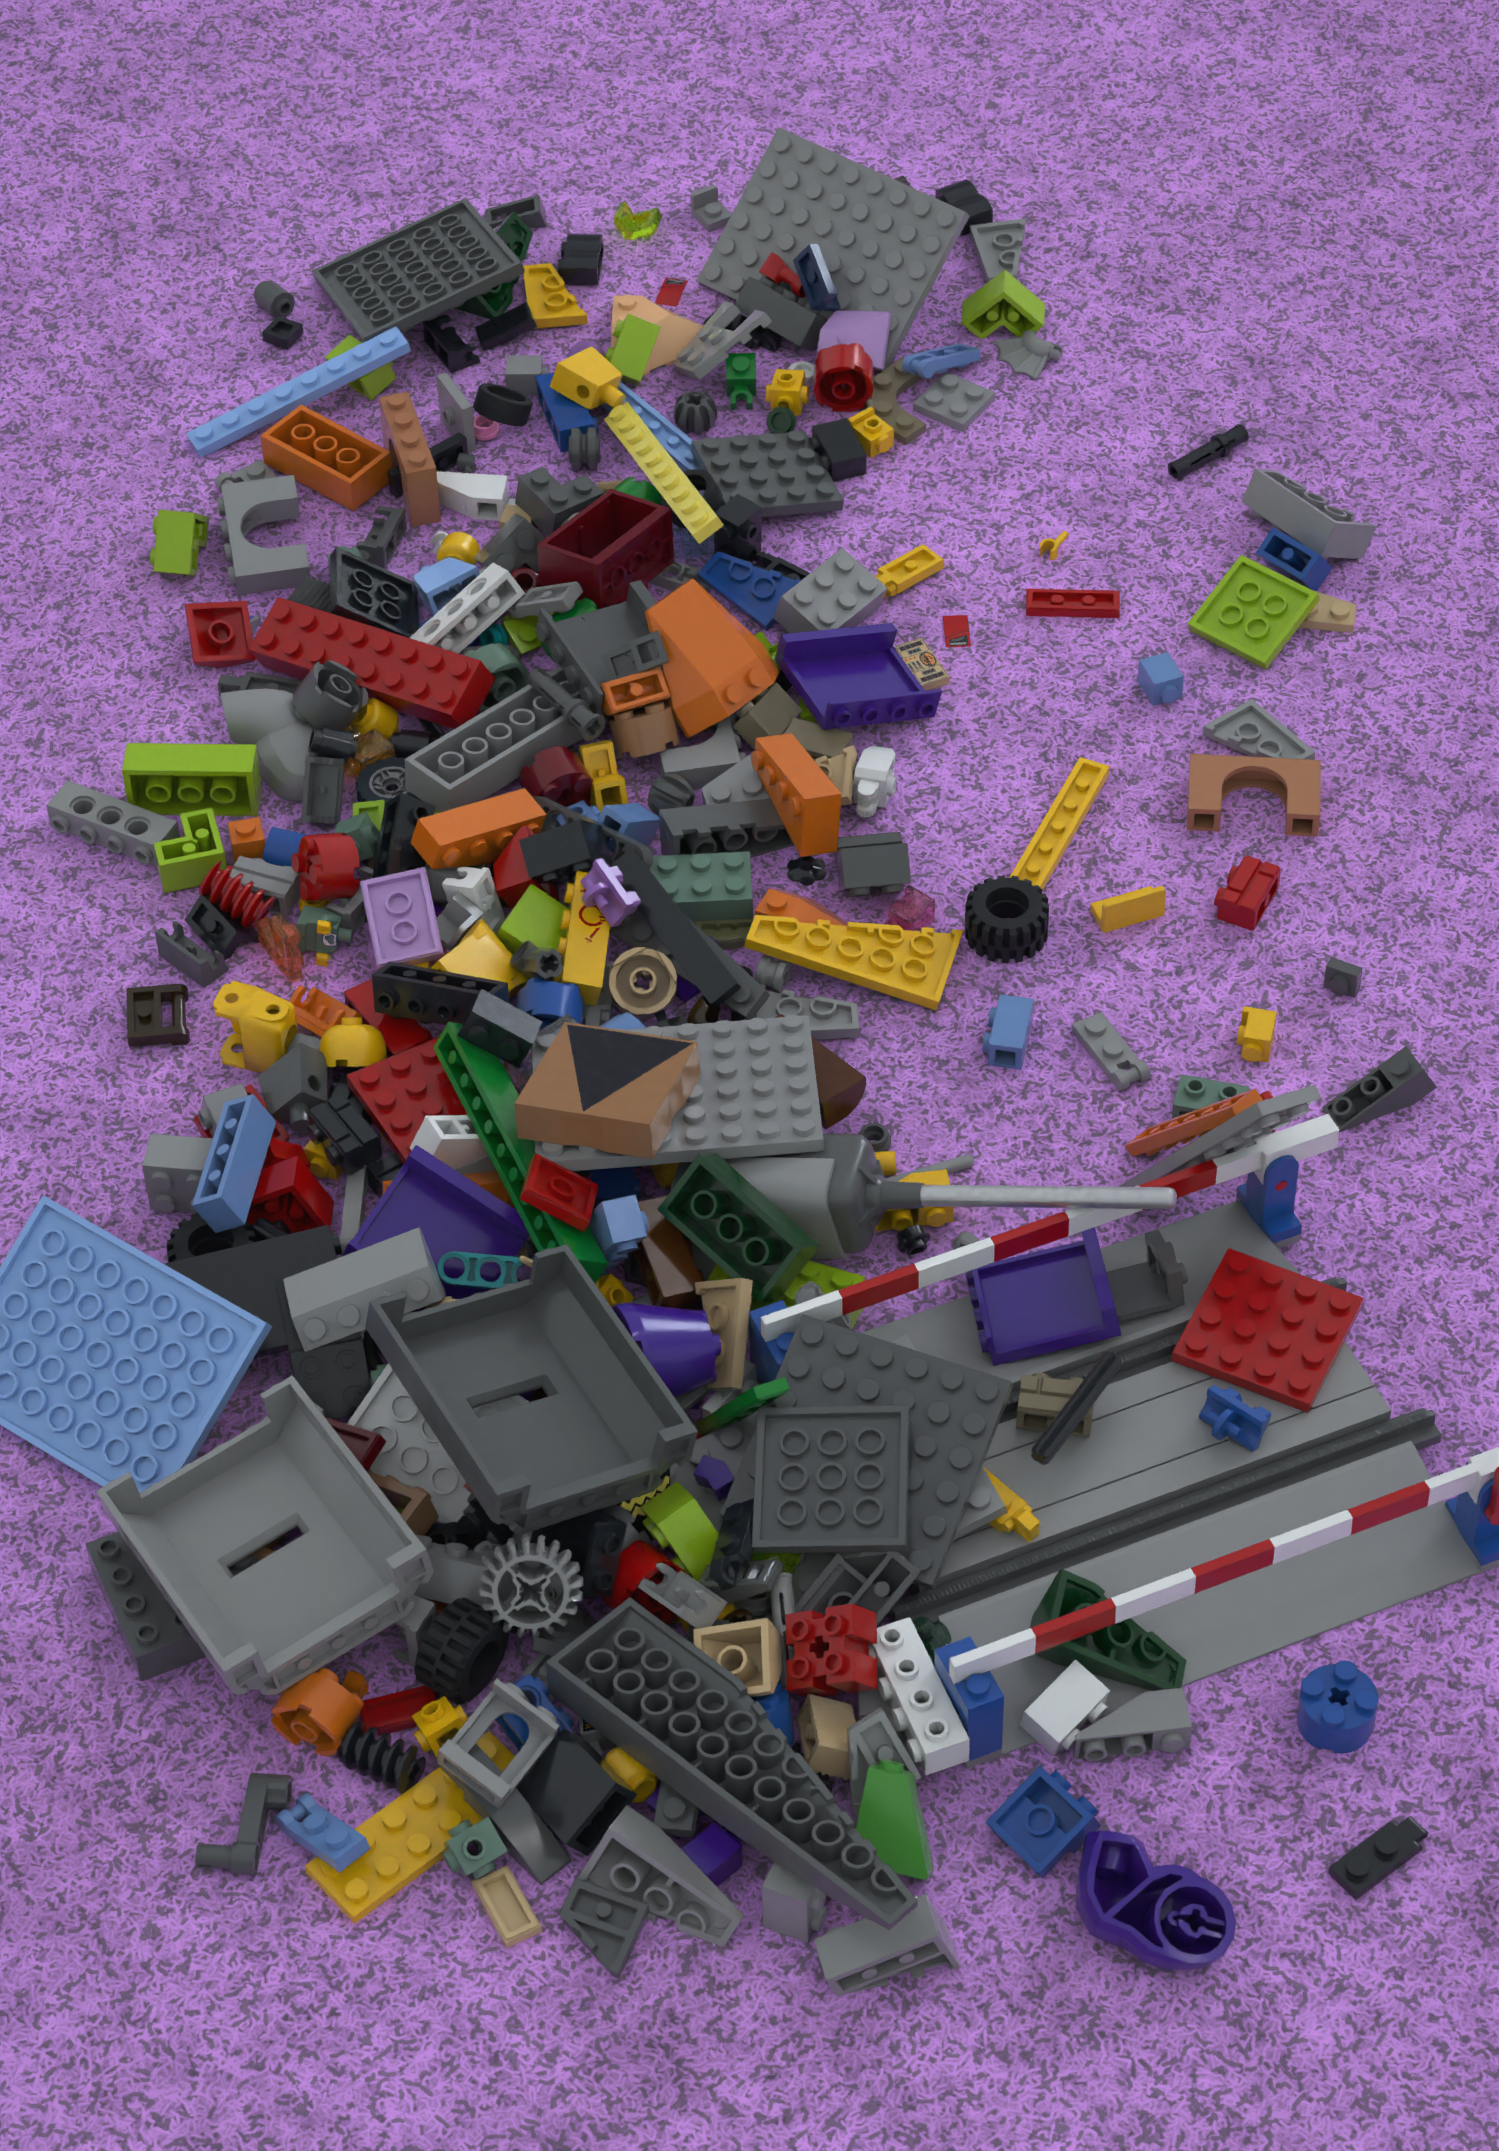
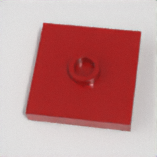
M535 1153L529 1163L520 1200L584 1232L591 1220L599 1186Z

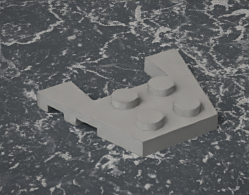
M724 301L689 345L679 352L676 361L672 365L679 373L700 380L729 357L727 351L736 343L744 345L752 339V336L749 334L759 325L765 328L772 320L765 312L755 310L736 330L724 329L741 313L734 303Z

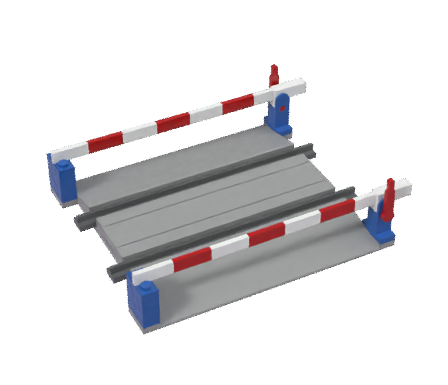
M1270 1091L1260 1094L1263 1100L1273 1098ZM1329 1114L1277 1132L1272 1130L1273 1133L1271 1135L1254 1141L1255 1144L1250 1147L1135 1186L1171 1187L1175 1190L1177 1198L1248 1173L1247 1183L1237 1186L1236 1201L1155 1229L1160 1231L1166 1243L1171 1242L1177 1263L1182 1262L1185 1266L1188 1283L1183 1284L1185 1305L1171 1308L1167 1311H1159L1136 1317L1132 1320L1119 1321L1121 1336L993 1366L990 1352L983 1353L978 1336L979 1331L973 1309L977 1308H973L970 1295L862 1332L863 1334L888 1342L907 1334L916 1351L1012 1381L1013 1385L982 1466L1025 1500L1033 1509L1032 1515L1040 1521V1534L1028 1543L1014 1530L1009 1533L1003 1530L1000 1533L987 1523L953 1540L934 1590L912 1583L909 1589L913 1596L899 1601L887 1615L890 1623L910 1617L919 1636L933 1631L941 1647L935 1649V1669L970 1739L969 1761L963 1763L966 1769L1037 1742L1019 1725L1023 1713L1068 1668L1034 1655L1038 1652L1131 1618L1145 1631H1153L1187 1660L1181 1685L1183 1687L1499 1566V1447L1470 1457L1465 1466L1431 1478L1417 1450L1441 1442L1442 1435L1434 1424L1436 1414L1433 1410L1425 1411L1424 1408L1390 1419L1391 1409L1377 1388L1374 1387L1373 1382L1346 1342H1344L1309 1413L1172 1361V1352L1228 1248L1300 1274L1279 1248L1299 1242L1301 1237L1302 1224L1294 1214L1299 1169L1298 1161L1337 1148L1339 1128ZM1072 1208L788 1308L783 1300L750 1311V1362L756 1365L757 1382L761 1385L776 1379L802 1314L822 1321H828L1145 1209ZM1145 1233L1101 1248L1106 1272L1147 1262ZM1333 1277L1321 1281L1346 1291L1347 1282L1344 1278L1337 1279ZM1111 1351L1115 1355H1119L1122 1359L1121 1368L1094 1403L1090 1437L1070 1435L1049 1464L1042 1465L1038 1461H1034L1031 1457L1032 1448L1045 1431L1016 1428L1022 1375L1031 1376L1034 1373H1044L1055 1379L1068 1380L1074 1377L1085 1379L1105 1352ZM1212 1385H1216L1222 1390L1231 1387L1241 1394L1242 1402L1249 1407L1261 1406L1271 1412V1418L1267 1429L1263 1433L1259 1448L1252 1452L1228 1436L1222 1440L1212 1436L1213 1426L1198 1418L1205 1405L1208 1388ZM1458 1495V1497L1447 1500L1445 1503L1443 1501L1445 1499ZM1061 1569L1090 1580L1105 1591L1104 1596L1108 1598L1107 1600L1030 1628L1034 1612ZM1094 1675L1110 1690L1105 1702L1108 1709L1102 1717L1107 1716L1142 1693L1151 1691Z

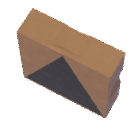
M564 1022L514 1103L518 1138L565 1146H586L604 1152L654 1159L670 1131L673 1117L685 1105L701 1077L698 1042Z

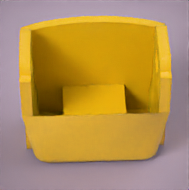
M232 981L231 984H225L221 987L213 1001L215 1016L230 1019L235 1032L228 1036L219 1054L222 1064L262 1073L287 1053V1048L293 1037L298 1033L294 1005L259 987ZM236 1045H242L243 1051L236 1053L232 1051V1048Z

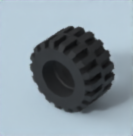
M1005 875L997 876V879L994 880L992 878L985 879L984 884L978 883L974 886V891L969 892L965 904V938L968 940V945L971 949L976 948L977 955L983 957L987 954L988 960L995 962L996 958H1000L1002 963H1009V959L1015 958L1017 963L1023 961V956L1026 955L1030 959L1035 956V950L1040 952L1043 949L1044 942H1047L1049 904L1046 894H1042V889L1038 885L1032 886V881L1028 879L1019 880L1018 876L1005 878Z
M196 1213L191 1215L189 1221L184 1219L178 1223L179 1229L172 1230L170 1233L171 1239L167 1240V1256L169 1262L254 1243L256 1242L254 1231L251 1230V1225L247 1221L245 1225L238 1228L215 1233L206 1221Z
M465 1597L462 1599L458 1598L447 1605L431 1623L419 1646L414 1668L417 1682L441 1696H446L448 1700L457 1705H463L473 1700L491 1681L504 1657L509 1633H505L503 1630L505 1619L493 1623V1612L485 1611L482 1606Z

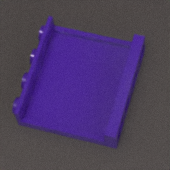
M892 623L781 634L774 660L823 730L935 717L942 694L941 689L924 690L893 647L897 629Z
M415 1145L398 1174L354 1238L347 1244L342 1256L420 1227L438 1272L439 1260L448 1252L457 1251L516 1257L528 1239L529 1233L516 1209L418 1145ZM457 1259L447 1261L443 1268L445 1275L452 1279L461 1277L465 1270L463 1263ZM489 1262L480 1268V1276L487 1282H494L501 1275V1270L495 1263ZM441 1281L446 1296H452V1299H462L475 1293L489 1291L488 1289L450 1286ZM424 1306V1307H422V1308H419V1309H417V1310H418V1311L424 1310L426 1306Z
M1095 1227L1081 1232L1083 1241L999 1260L965 1272L968 1285L972 1286L968 1287L973 1308H977L973 1309L979 1331L978 1336L983 1353L990 1352L993 1366L1122 1335Z

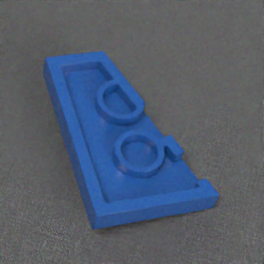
M719 551L697 573L701 581L766 631L777 622L773 616L781 597L801 581L800 579L795 581L784 577L781 573L774 570L769 572L755 567L751 562Z

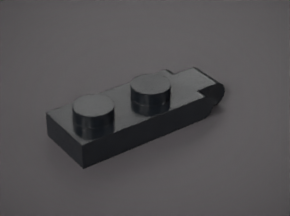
M1412 1816L1407 1817L1399 1824L1393 1819L1329 1867L1328 1874L1357 1900L1418 1854L1423 1848L1419 1842L1428 1836V1832Z

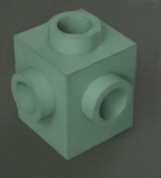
M486 1817L473 1826L469 1819L449 1830L448 1833L451 1839L443 1843L447 1851L443 1852L442 1856L453 1874L459 1871L464 1878L472 1873L476 1880L495 1869L496 1866L493 1860L508 1852L489 1817ZM468 1843H472L476 1846V1856H472L468 1853Z

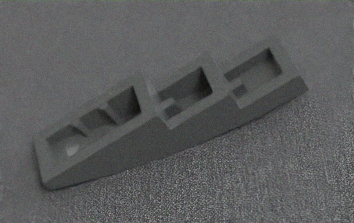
M475 1744L468 1754L499 1777L502 1771ZM438 1763V1766L464 1792V1800L482 1819L489 1817L508 1853L540 1885L571 1862L570 1857L517 1789L512 1792L500 1809H498Z

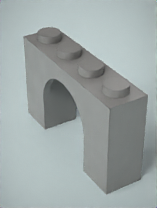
M294 475L222 484L223 497L217 498L219 516H226V520L220 521L223 539L229 538L230 543L224 544L226 562L233 561V566L228 567L230 585L237 586L238 595L298 587L308 575L310 576L306 544L263 548L255 546L245 539L246 535L260 524L300 518Z
M671 697L664 700V704H669L668 700H671ZM734 713L708 727L714 735L707 741L694 746L667 749L659 752L661 775L668 773L682 775L691 782L694 790H698L744 759L745 753H739L738 749H741L740 734H738V730L733 731V725L735 724Z

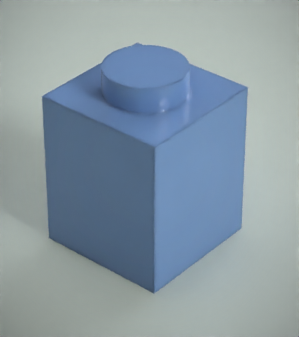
M1169 652L1139 660L1138 683L1153 706L1161 703H1172L1176 699L1182 698L1184 676Z

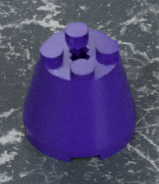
M619 1303L611 1307L674 1398L706 1384L716 1382L715 1356L721 1354V1341L717 1333H711L705 1310L696 1311L634 1303Z

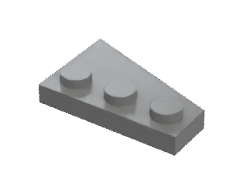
M1253 699L1203 726V736L1249 757L1315 760L1314 750Z

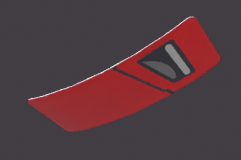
M666 277L655 303L677 307L688 281Z
M942 616L946 647H971L968 616Z

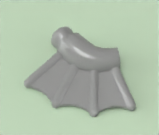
M1032 330L1024 332L1022 337L994 341V345L1001 352L999 360L1008 363L1012 367L1013 373L1028 375L1033 380L1038 379L1047 361H1051V359L1058 361L1063 354L1061 345L1039 339Z

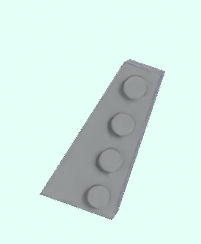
M1254 470L1242 499V503L1252 509L1251 513L1253 515L1267 519L1271 522L1272 528L1274 527L1281 532L1289 534L1291 538L1317 552L1325 560H1328L1329 557L1361 559L1364 557L1376 525L1368 521L1364 523L1354 521V513L1347 509L1341 510L1329 506L1330 500L1321 495L1306 492L1307 487L1276 470Z

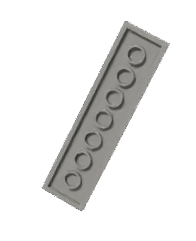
M1316 1084L1253 1104L1118 1187H1135L1254 1145V1141L1271 1135L1273 1133L1272 1130L1291 1123V1119L1310 1112L1308 1105L1321 1098Z

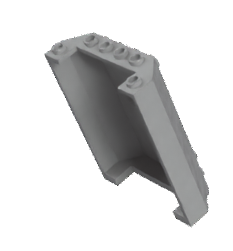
M293 1375L260 1394L268 1418L250 1426L246 1431L224 1444L218 1445L212 1451L192 1463L184 1465L180 1470L152 1484L148 1489L139 1493L132 1475L127 1472L96 1491L107 1517L232 1694L245 1695L247 1690H260L263 1695L279 1694L408 1615L416 1603L412 1597L420 1583L427 1584L434 1573L427 1549ZM297 1526L304 1534L235 1576L228 1569V1567Z

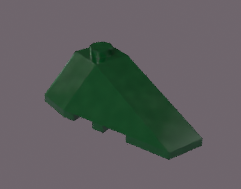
M1061 1569L1034 1612L1030 1628L1107 1600L1108 1598L1104 1596L1105 1591L1096 1583ZM1131 1618L1034 1654L1065 1667H1068L1076 1659L1093 1675L1151 1691L1181 1688L1187 1661L1153 1631H1145Z

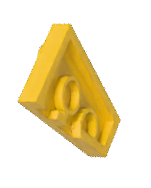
M551 263L523 265L525 270L523 278L526 302L531 308L537 325L534 329L588 324L586 312L584 309L579 308L577 299L573 294H569L565 288V282Z

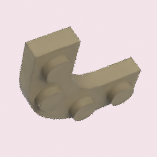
M902 357L873 378V395L871 399L866 400L867 408L870 406L874 408L875 415L894 428V439L907 445L926 432V424L898 405V396L923 378L918 373H905L902 369V362L905 357Z

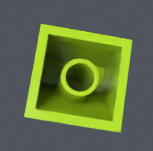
M531 883L496 935L512 954L527 940L538 948H553L557 951L559 938H565L566 933L565 930H560L563 910L569 911V908Z

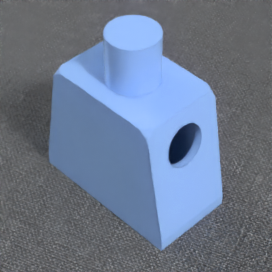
M448 557L431 566H424L420 572L414 574L413 580L422 603L430 614L434 616L480 574L477 566Z

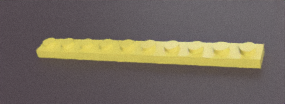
M628 401L623 405L613 408L604 421L698 544L724 526L719 517Z

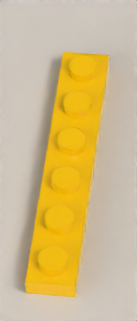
M1079 757L1009 878L1018 876L1019 880L1028 879L1032 881V886L1038 885L1043 891L1109 777L1110 766Z

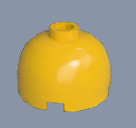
M362 1017L342 1018V1024L332 1026L326 1030L319 1042L318 1050L323 1052L327 1067H336V1065L347 1067L369 1066L387 1058L386 1044L381 1032L374 1026L362 1024Z

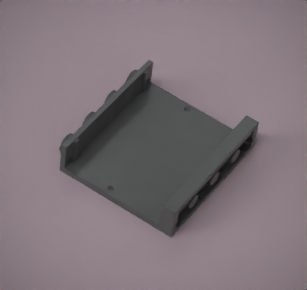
M641 580L629 583L626 602L554 622L552 615H549L545 608L540 609L538 623L536 624L538 639L548 647L554 662L559 663L565 672L567 681L574 685L581 699L588 703L590 710L594 714L606 715L602 709L604 693L601 690L600 684L611 681L602 654L629 644V641L650 634L645 611L657 602Z

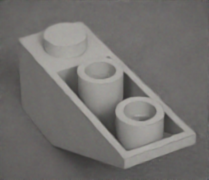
M1184 1688L1144 1692L1077 1733L1074 1743V1759H1086L1094 1762L1111 1755L1124 1754L1127 1757H1137L1147 1751L1163 1750L1167 1753H1174L1184 1747H1190L1192 1724Z

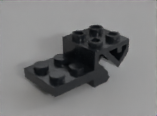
M284 1278L276 1279L293 1377L310 1399L324 1409L325 1418L338 1419L352 1416L371 1389L360 1331L305 1352L291 1318L283 1282Z

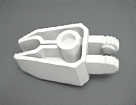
M870 746L864 749L855 768L853 803L857 804L856 813L860 817L868 818L874 816L877 807L886 808L889 796H894L897 778L894 777L895 752L892 748Z

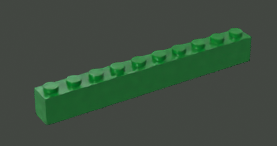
M448 1022L433 1049L538 1252L567 1244L596 1284L608 1262L589 1226L583 1232L520 1200L529 1163L535 1155V1141L518 1138L514 1103L519 1094L500 1058L457 1036L462 1024Z

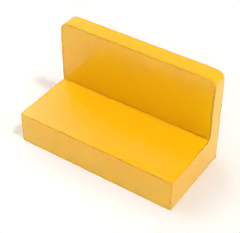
M1152 886L1090 903V911L1102 932L1106 933L1164 916L1166 890L1163 886L1152 888Z

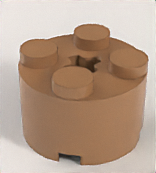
M664 700L642 708L615 714L608 720L616 754L619 759H624L623 752H630L631 758L641 757L667 750L665 743L673 741L674 746L680 743L671 705L664 704Z

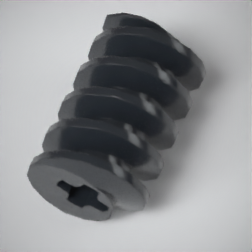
M358 1720L352 1726L351 1730L346 1734L339 1751V1762H342L344 1767L349 1770L356 1769L357 1773L362 1776L369 1775L371 1780L377 1783L383 1782V1785L389 1789L396 1788L400 1794H403L417 1784L426 1766V1758L424 1756L417 1759V1746L411 1745L404 1753V1740L399 1738L391 1747L392 1735L390 1733H384L377 1740L379 1734L377 1727H370L364 1734V1721Z

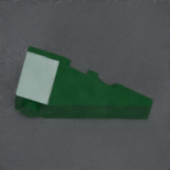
M512 212L494 231L522 262L526 258L533 232L515 212ZM520 275L512 282L502 283L491 288L487 294L477 295L466 300L463 305L456 309L490 320L503 314L512 302L513 295L511 294L513 287L518 282Z

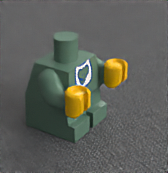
M304 906L296 923V951L305 952L308 950L317 952L316 965L327 967L330 954L337 950L340 941L352 943L354 931L342 928L341 916L323 908Z

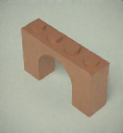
M409 392L379 397L384 449L391 452L392 468L399 465L404 507L411 527L441 522L436 466Z
M1190 754L1187 830L1219 832L1222 800L1229 793L1237 789L1255 787L1274 793L1285 806V835L1318 837L1321 760Z

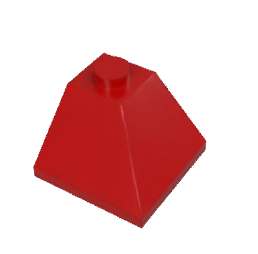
M527 825L520 827L493 864V882L498 897H501L510 908L516 906L531 883L559 902L558 887H554L552 883L542 884V881L529 878L519 842L521 839L534 835Z

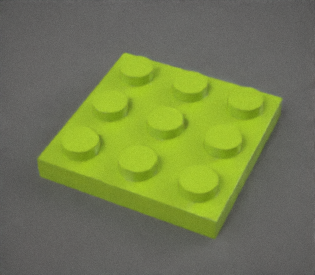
M1240 555L1187 624L1189 631L1266 670L1319 602V594Z

